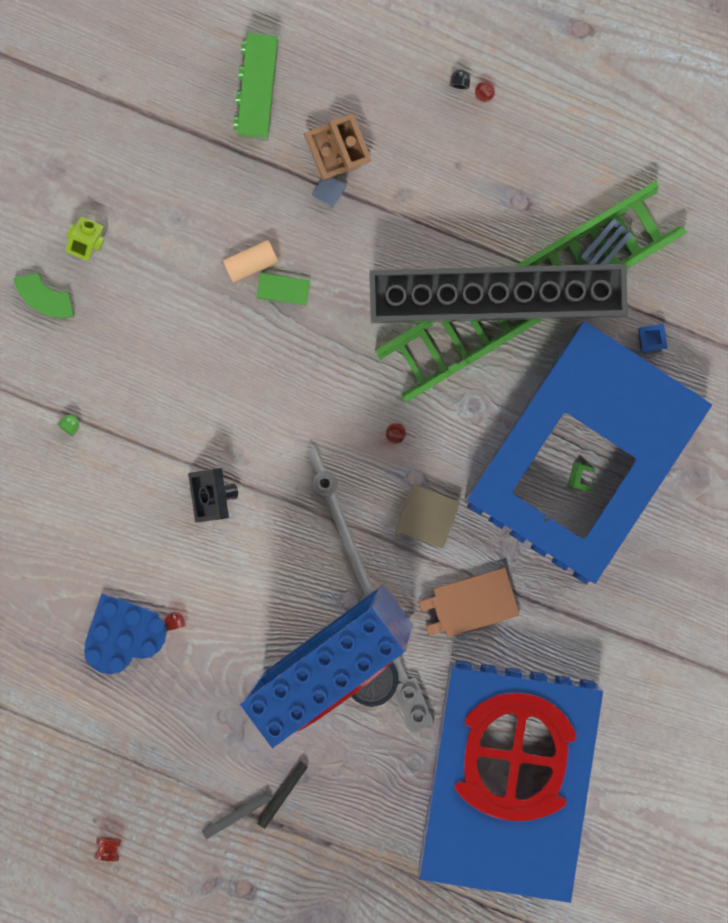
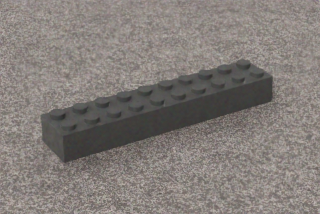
M626 264L369 271L370 324L620 318L628 315Z

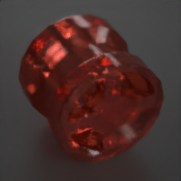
M108 836L97 837L96 844L98 845V850L95 852L94 858L102 861H119V853L117 851L118 847L121 846V839Z

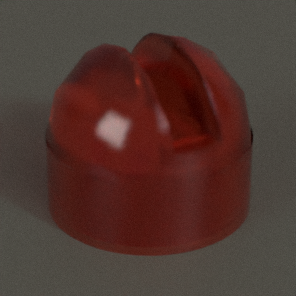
M481 82L475 88V97L480 102L487 103L495 95V88L489 82ZM481 86H484L491 94L489 97L480 89Z
M399 423L389 425L385 433L386 439L392 444L403 442L406 436L404 426ZM389 432H390V433H393V434H396V435H400V436H401V439H400V438H397V437L390 436V435H389Z
M171 612L165 618L166 631L186 627L184 617L178 612Z

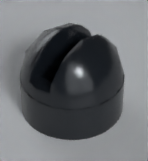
M462 69L456 70L451 76L450 86L456 89H469V74Z

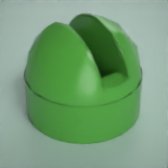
M66 415L57 425L73 437L79 429V420L73 415Z

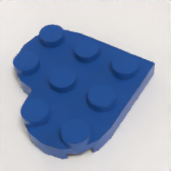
M102 593L85 641V660L93 669L100 673H120L130 664L133 658H150L161 650L167 635L165 623L159 614L148 608Z

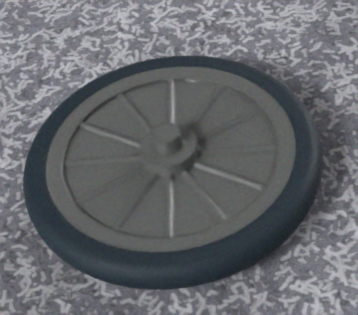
M393 663L351 697L359 704L369 707L379 706L389 701L395 694L398 686V674Z

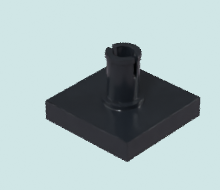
M222 468L188 473L195 522L229 518L227 500L238 498V488L235 484L224 485Z

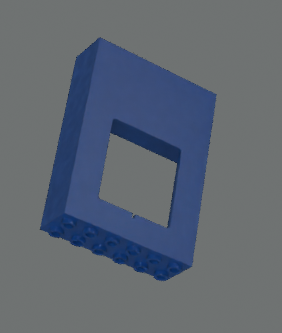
M583 321L578 325L466 496L465 500L469 502L467 507L479 515L483 512L490 516L488 521L498 528L503 529L506 526L511 529L509 535L522 543L525 540L532 543L530 548L541 556L545 557L546 554H549L553 557L551 562L566 571L569 567L574 571L572 576L587 585L589 581L596 584L713 404L597 328ZM564 413L569 414L635 458V463L584 539H581L551 518L547 522L544 521L545 514L513 494L514 488Z

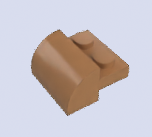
M353 113L304 133L305 140L322 181L354 171L371 161Z

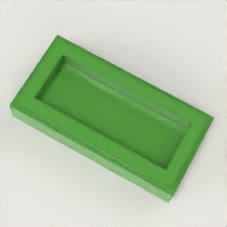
M260 273L257 298L306 306L310 280Z

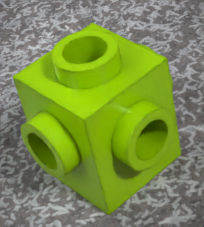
M81 216L76 225L71 224L66 237L69 239L65 252L88 262L95 250L100 251L105 240V237H102L104 226Z

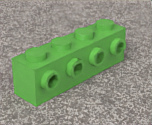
M247 33V40H242L241 55H245L244 65H239L238 80H242V90H237L236 105H240L239 115H234L233 130H237V135L240 138L268 140L278 36Z

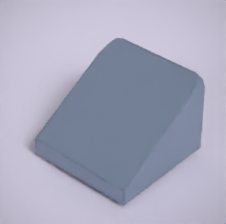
M333 177L324 181L321 180L312 195L334 208L345 191L346 185Z

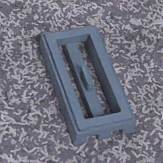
M612 218L580 257L589 265H597L596 261L622 233L624 236L599 263V265L608 264L630 239L632 234L620 225L616 219ZM615 227L617 230L590 259L588 255L607 233Z

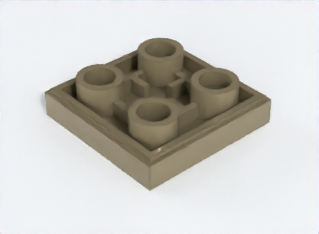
M413 484L395 531L443 549L460 501Z

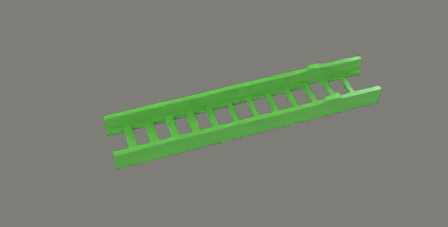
M655 181L514 267L537 266L547 259L550 260L553 266H560L562 263L556 253L566 247H569L579 265H589L580 257L584 251L579 245L578 240L588 234L594 240L601 232L599 228L611 221L612 218L616 219L620 225L630 232L621 214L633 208L653 242L640 249L632 235L625 243L631 255L620 262L614 256L608 264H626L627 270L680 238L687 231L684 227L681 229L678 226L663 236L659 232L642 203L659 192L657 190L659 185ZM605 237L597 245L598 249L606 242ZM610 246L603 253L604 258L612 250ZM544 319L523 320L511 328L506 320H499L505 332L490 341L477 321H470L483 345L470 353L466 352L449 322H441L463 358L462 362L448 367L449 369L445 366L424 329L429 328L435 322H421L376 349L375 353L379 360L400 349L420 382L401 394L405 403ZM419 336L440 368V371L427 379L423 378L404 346Z

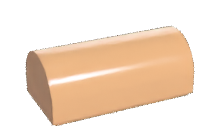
M269 240L223 260L233 284L279 263Z

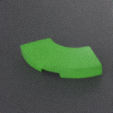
M39 273L13 278L21 297L36 311L54 318L74 317L69 293L56 292L49 289L42 282Z

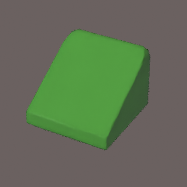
M573 462L567 486L592 491L593 481L590 487L580 484L583 469L595 472V468Z

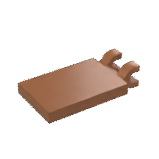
M505 567L434 588L435 596L418 601L422 612L435 608L439 621L425 625L429 636L446 631L447 637H451L520 616Z

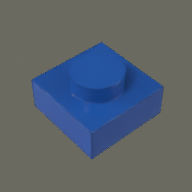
M664 323L638 328L642 353L668 348Z

